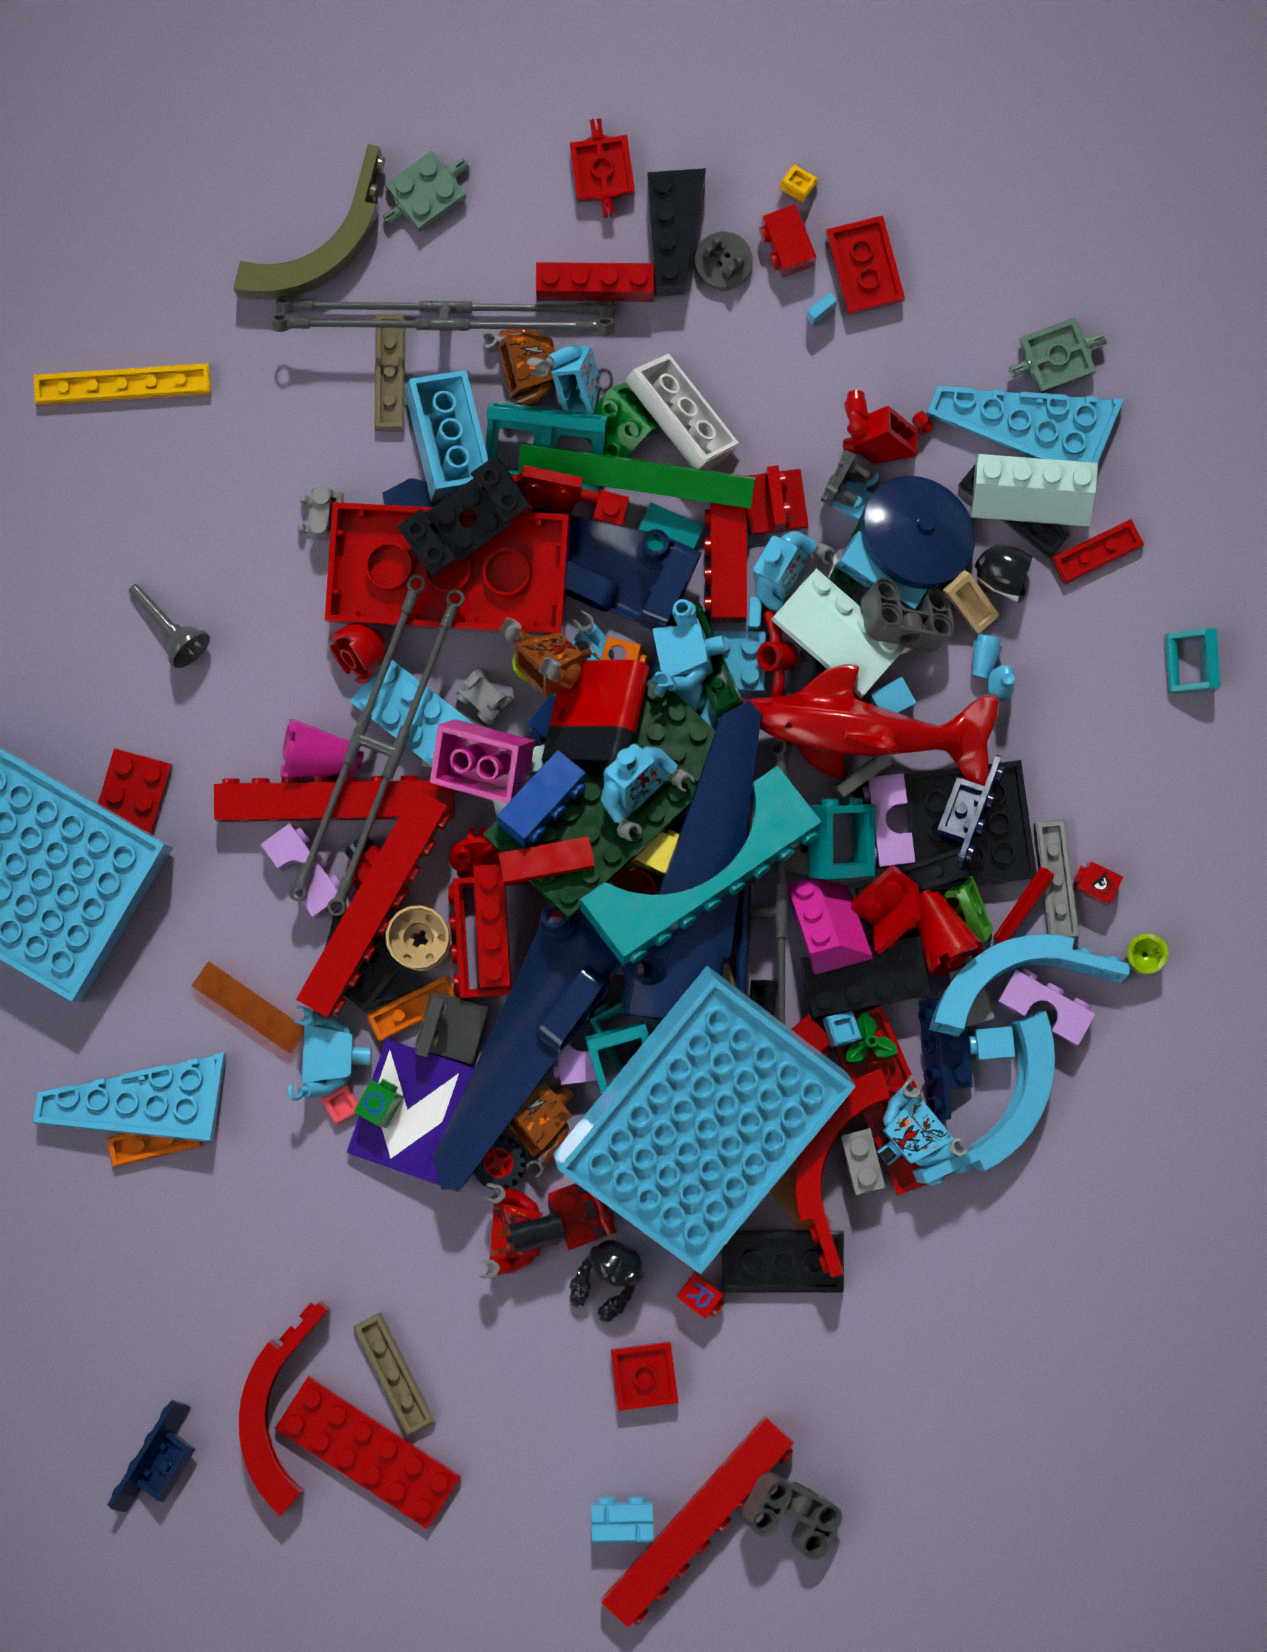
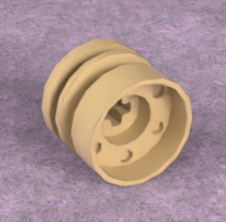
M422 905L408 906L398 911L389 921L386 930V946L391 956L405 968L417 972L430 971L440 966L449 956L452 945V933L446 920L435 910ZM425 932V938L428 940L427 944H420L418 947H415L417 942L413 939L416 934L421 936Z

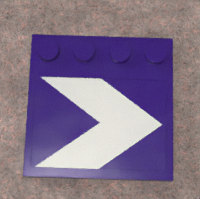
M386 1038L372 1080L381 1082L383 1078L398 1086L396 1092L403 1095L404 1098L387 1128L379 1127L359 1116L346 1153L440 1185L432 1157L474 1068L428 1053L427 1057L416 1055L413 1047ZM454 1189V1191L460 1192L461 1189Z

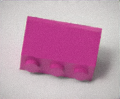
M810 878L787 886L791 907L814 975L873 959L858 914L851 909V902L853 900L848 887L819 878Z

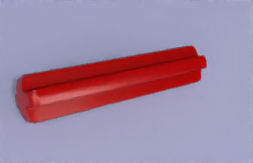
M1041 867L993 936L996 942L1001 943L1014 937L1053 880L1054 874L1045 867Z

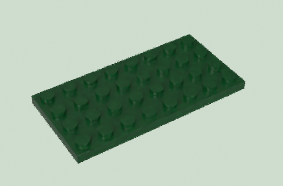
M652 678L646 684L634 744L638 745L641 749L646 746L662 749L678 765L677 769H682L693 776L694 783L684 778L681 786L686 791H682L672 784L671 775L667 776L668 780L631 815L626 817L628 821L638 824L642 830L639 835L630 829L629 836L632 838V841H629L618 835L617 827L619 823H614L602 804L601 795L605 785L603 767L597 762H573L585 772V790L577 799L571 798L564 805L566 809L556 821L551 819L544 827L546 829L545 833L536 843L531 841L526 847L529 848L589 836L595 864L594 869L528 881L568 921L580 910L581 898L603 883H609L689 808L715 730L674 691L667 689L663 695H657L655 688L660 683H651ZM497 821L483 833V838L499 853L524 848L500 828Z

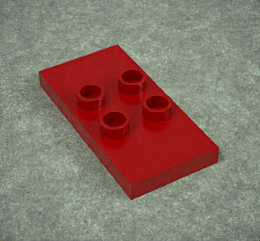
M332 503L324 618L326 622L396 627L409 589L407 585L408 579L412 575H420L426 582V589L419 594L412 614H409L404 627L440 629V623L448 604L446 600L447 594L451 590L456 589L460 590L465 596V603L458 609L451 629L448 630L502 633L500 628L505 619L512 618L521 625L520 630L527 634L550 635L561 633L564 635L571 517L569 514L531 512L438 579L430 575L397 528L399 524L420 509L427 512L432 507ZM464 512L461 517L462 525L466 528L474 526L477 522L475 512ZM414 580L411 585L412 588H421L422 581ZM459 594L452 595L451 603L458 604L461 601V596Z

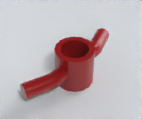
M774 610L763 613L770 633V642L762 643L757 651V662L760 668L764 671H773V685L770 697L783 695L785 671L793 669L798 661L797 648L791 642L782 641L780 627L771 620L775 616Z

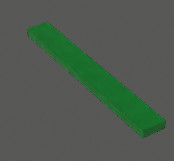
M529 443L521 444L518 474L522 472L523 466L526 465L582 477V483L750 509L753 503L756 477Z

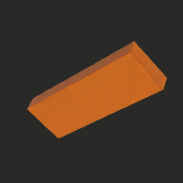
M446 975L367 1014L366 1017L378 1041L382 1042L386 1038L388 1039L422 1022L431 990L458 997L454 993V988L448 976Z
M120 1134L106 1138L113 1167L202 1146L200 1141L133 1134Z

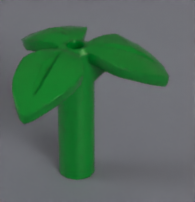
M862 1013L857 1019V1025L863 1042H854L848 1046L845 1055L846 1061L852 1064L863 1062L867 1058L869 1048L873 1050L878 1058H890L896 1055L898 1049L893 1041L887 1037L877 1038L874 1035L877 1030L874 1019L869 1014Z

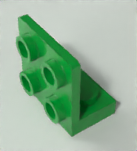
M626 383L611 387L595 405L593 414L608 416L603 455L628 458L647 436L655 434L661 429ZM585 438L592 446V441L589 438Z

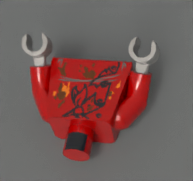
M488 1183L486 1186L494 1188L492 1197H483L484 1200L494 1203L490 1259L478 1262V1264H486L488 1267V1272L485 1275H479L480 1278H493L496 1275L516 1273L532 1264L535 1256L540 1255V1246L516 1253L513 1243L507 1244L506 1236L511 1235L509 1224L530 1218L532 1220L543 1217V1212L539 1211L537 1203L521 1191L502 1188L499 1185Z

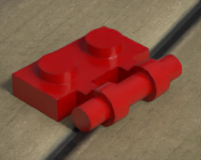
M577 1183L548 1193L554 1212H560L568 1250L596 1241L597 1238L593 1228L602 1226L605 1237L617 1233L613 1223L615 1221L613 1212H609L607 1205L588 1191L580 1194ZM593 1201L598 1217L589 1218L584 1202Z

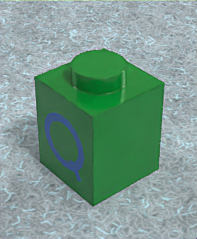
M383 1078L381 1082L370 1080L353 1112L379 1127L387 1128L404 1096L396 1092L398 1086Z

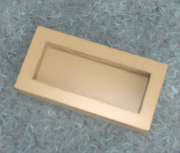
M965 570L943 589L970 629L976 634H980L1000 616L972 575Z

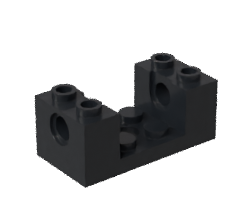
M493 456L470 474L473 479L426 512L420 509L397 526L431 576L439 579L535 510L503 462L496 456ZM466 511H474L477 516L476 524L470 528L464 527L461 523V517Z

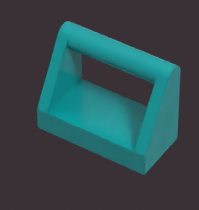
M1217 628L1165 634L1169 693L1213 692L1221 687ZM1200 639L1202 682L1180 685L1177 640Z

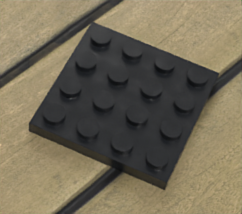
M1021 760L1001 762L1000 766L1005 768L1002 780L999 785L995 783L991 792L995 793V798L990 811L984 809L981 819L986 820L980 837L974 836L971 844L976 846L971 863L967 864L976 886L1031 880L1037 873ZM959 768L904 774L908 802L906 804L909 833L912 832L916 862L962 847L963 842L937 834L938 826L956 778L966 780ZM967 878L932 889V892L948 890L951 887L962 885Z

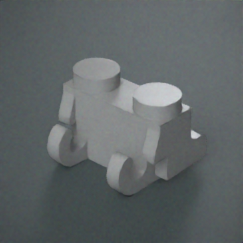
M318 487L312 490V498H309L307 495H301V503L312 505L309 527L305 526V524H298L297 531L308 533V537H316L318 540H330L328 528L331 500L343 503L344 494L333 492L332 489Z
M479 668L474 670L462 682L455 695L466 705L472 703L480 710L477 713L478 717L486 724L491 725L513 703L514 699L511 696L507 697L504 692H500L493 686Z

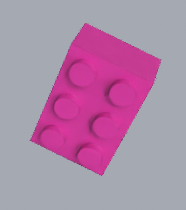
M457 719L439 724L430 783L508 804L529 781L535 740Z

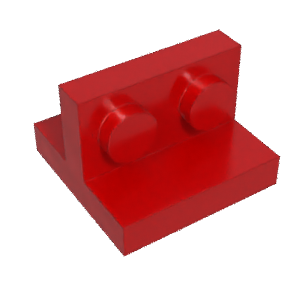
M779 465L767 466L766 473L748 475L749 477H756L751 509L746 508L750 536L808 529L809 524L801 469L779 471Z

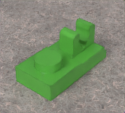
M973 876L967 877L962 885L949 888L945 893V898L954 897L959 899L960 903L953 904L952 908L957 913L964 912V922L983 943L987 941L993 931V927Z

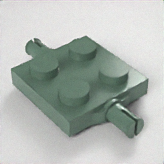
M431 150L385 184L386 189L395 199L396 207L383 215V218L391 226V224L404 216L412 221L420 232L467 199L466 193L457 183L456 177L469 169V165L461 158V160L448 168V166L440 162Z
M1074 317L1022 336L1019 342L1025 355V361L1009 366V371L1012 373L1011 376L1015 378L1029 372L1034 378L1039 392L1044 393L1096 373V368L1091 358V349L1107 344L1106 337L1104 338L1105 334L1101 332L1086 338Z

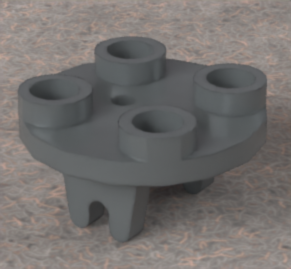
M721 231L710 234L701 241L696 250L694 265L697 274L704 283L721 291H729L746 280L751 272L753 256L750 246L742 237L732 232Z
M847 450L844 452L835 474H832L820 500L825 503L824 505L831 507L835 500L851 508L854 507L858 497L846 490L845 480L851 482L852 479L866 484L871 474L854 463L857 454Z

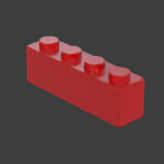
M536 262L537 301L612 300L614 302H654V263Z
M710 503V509H705L704 512L705 527H710V538H705V556H710L711 567H705V585H711V596H705V614H711V623L746 622V508Z
M500 864L473 866L480 988L512 986L506 885L503 882Z

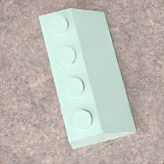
M978 454L975 461L971 518L1090 527L1096 494L1098 463Z
M818 569L800 585L771 619L827 669L843 664L859 666L853 691L860 698L865 695L906 648L899 644L876 641L869 637L864 627L862 608Z

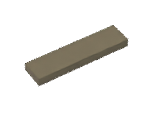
M376 314V320H406L405 314ZM375 328V431H404L406 328Z
M379 1312L354 1325L353 1328L407 1436L435 1422L382 1313Z

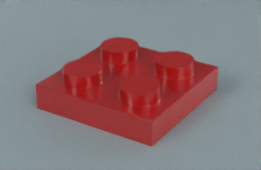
M671 1341L610 1349L618 1411L679 1403Z

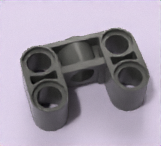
M880 578L861 598L864 627L866 633L873 640L934 652L954 632L950 600L942 590H929L922 597L916 609L912 610L901 605L900 594L896 584L888 578Z
M771 1472L764 1473L758 1478L741 1513L743 1522L759 1536H769L774 1533L784 1514L798 1520L791 1536L792 1543L805 1556L813 1560L820 1559L825 1555L842 1521L841 1510L827 1498L800 1483L792 1482ZM778 1485L776 1492L770 1495L772 1488ZM827 1509L826 1515L820 1518L821 1513ZM764 1513L762 1520L756 1523L757 1517ZM811 1537H814V1538H813V1541L811 1542V1544H809L808 1546H806L807 1541H808Z

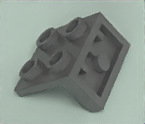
M431 990L415 1042V1054L427 1057L428 1053H433L472 1063L488 1007L480 1003Z

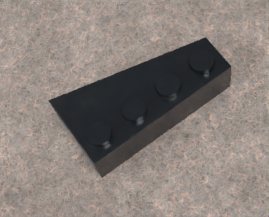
M706 168L647 172L656 296L685 294L704 190Z

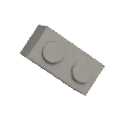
M866 1128L839 1135L853 1194L858 1195L885 1188L871 1129Z

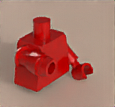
M851 390L847 393L844 407L849 419L847 432L851 437L843 440L844 452L847 450L851 453H859L874 464L917 456V442L920 440L918 436L930 433L933 428L932 422L923 411L913 416V426L890 406H885L868 414L865 393L860 390Z

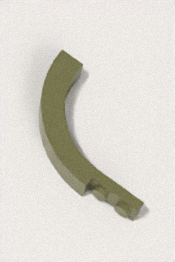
M367 145L351 208L337 232L324 245L312 253L293 261L279 264H256L240 261L233 287L237 297L272 300L280 296H297L327 283L351 264L367 243L379 215L376 204L370 203L375 202L378 185H375L377 174H382L385 164V158L382 157L379 146Z

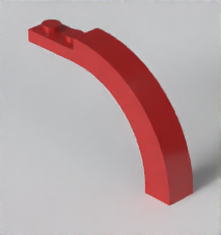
M882 1069L865 1074L853 1081L856 1087L805 1147L798 1158L796 1198L801 1222L814 1220L815 1225L810 1226L811 1234L815 1244L821 1243L824 1254L819 1256L823 1272H830L831 1278L843 1275L844 1272L823 1205L822 1178L824 1166L833 1143L846 1125L863 1111L891 1099Z
M322 1301L316 1305L310 1303L299 1315L303 1319L296 1329L290 1326L279 1339L283 1343L281 1346L273 1339L266 1344L249 1372L240 1401L239 1439L246 1468L258 1492L280 1517L304 1489L285 1470L273 1447L269 1430L270 1396L276 1378L287 1359L330 1310Z

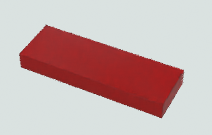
M1129 519L1052 557L1051 561L1063 584L1066 585L1143 547L1144 543L1133 521Z
M589 836L498 853L504 885L595 868Z

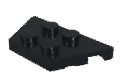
M343 915L332 916L333 920L329 936L327 937L326 945L329 942L331 936L333 935L335 929L337 928L339 922L341 921ZM376 942L373 944L376 946V950L368 963L363 961L358 970L362 974L353 989L349 987L345 993V996L364 1012L411 993L425 985V983L395 960Z

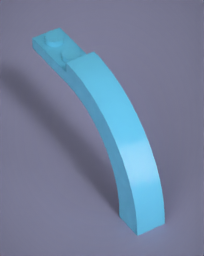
M1041 934L1013 938L983 951L962 968L939 1000L929 1030L959 1037L965 1029L969 1010L978 993L996 978L1017 969L1034 966L1055 967L1122 983L1129 975L1131 964L1122 962V959L1116 956L1101 957L1093 955V952L1088 949L1078 948L1073 950L1074 938Z
M1035 1011L1009 1023L1012 1026L1017 1047L1018 1072L1012 1098L1000 1120L983 1137L964 1147V1149L970 1146L973 1147L965 1155L956 1156L937 1165L922 1166L913 1170L917 1182L928 1183L929 1186L937 1185L945 1181V1175L955 1171V1174H960L972 1168L971 1164H973L974 1169L985 1171L1010 1156L1031 1134L1046 1107L1054 1077V1040L1046 1011Z

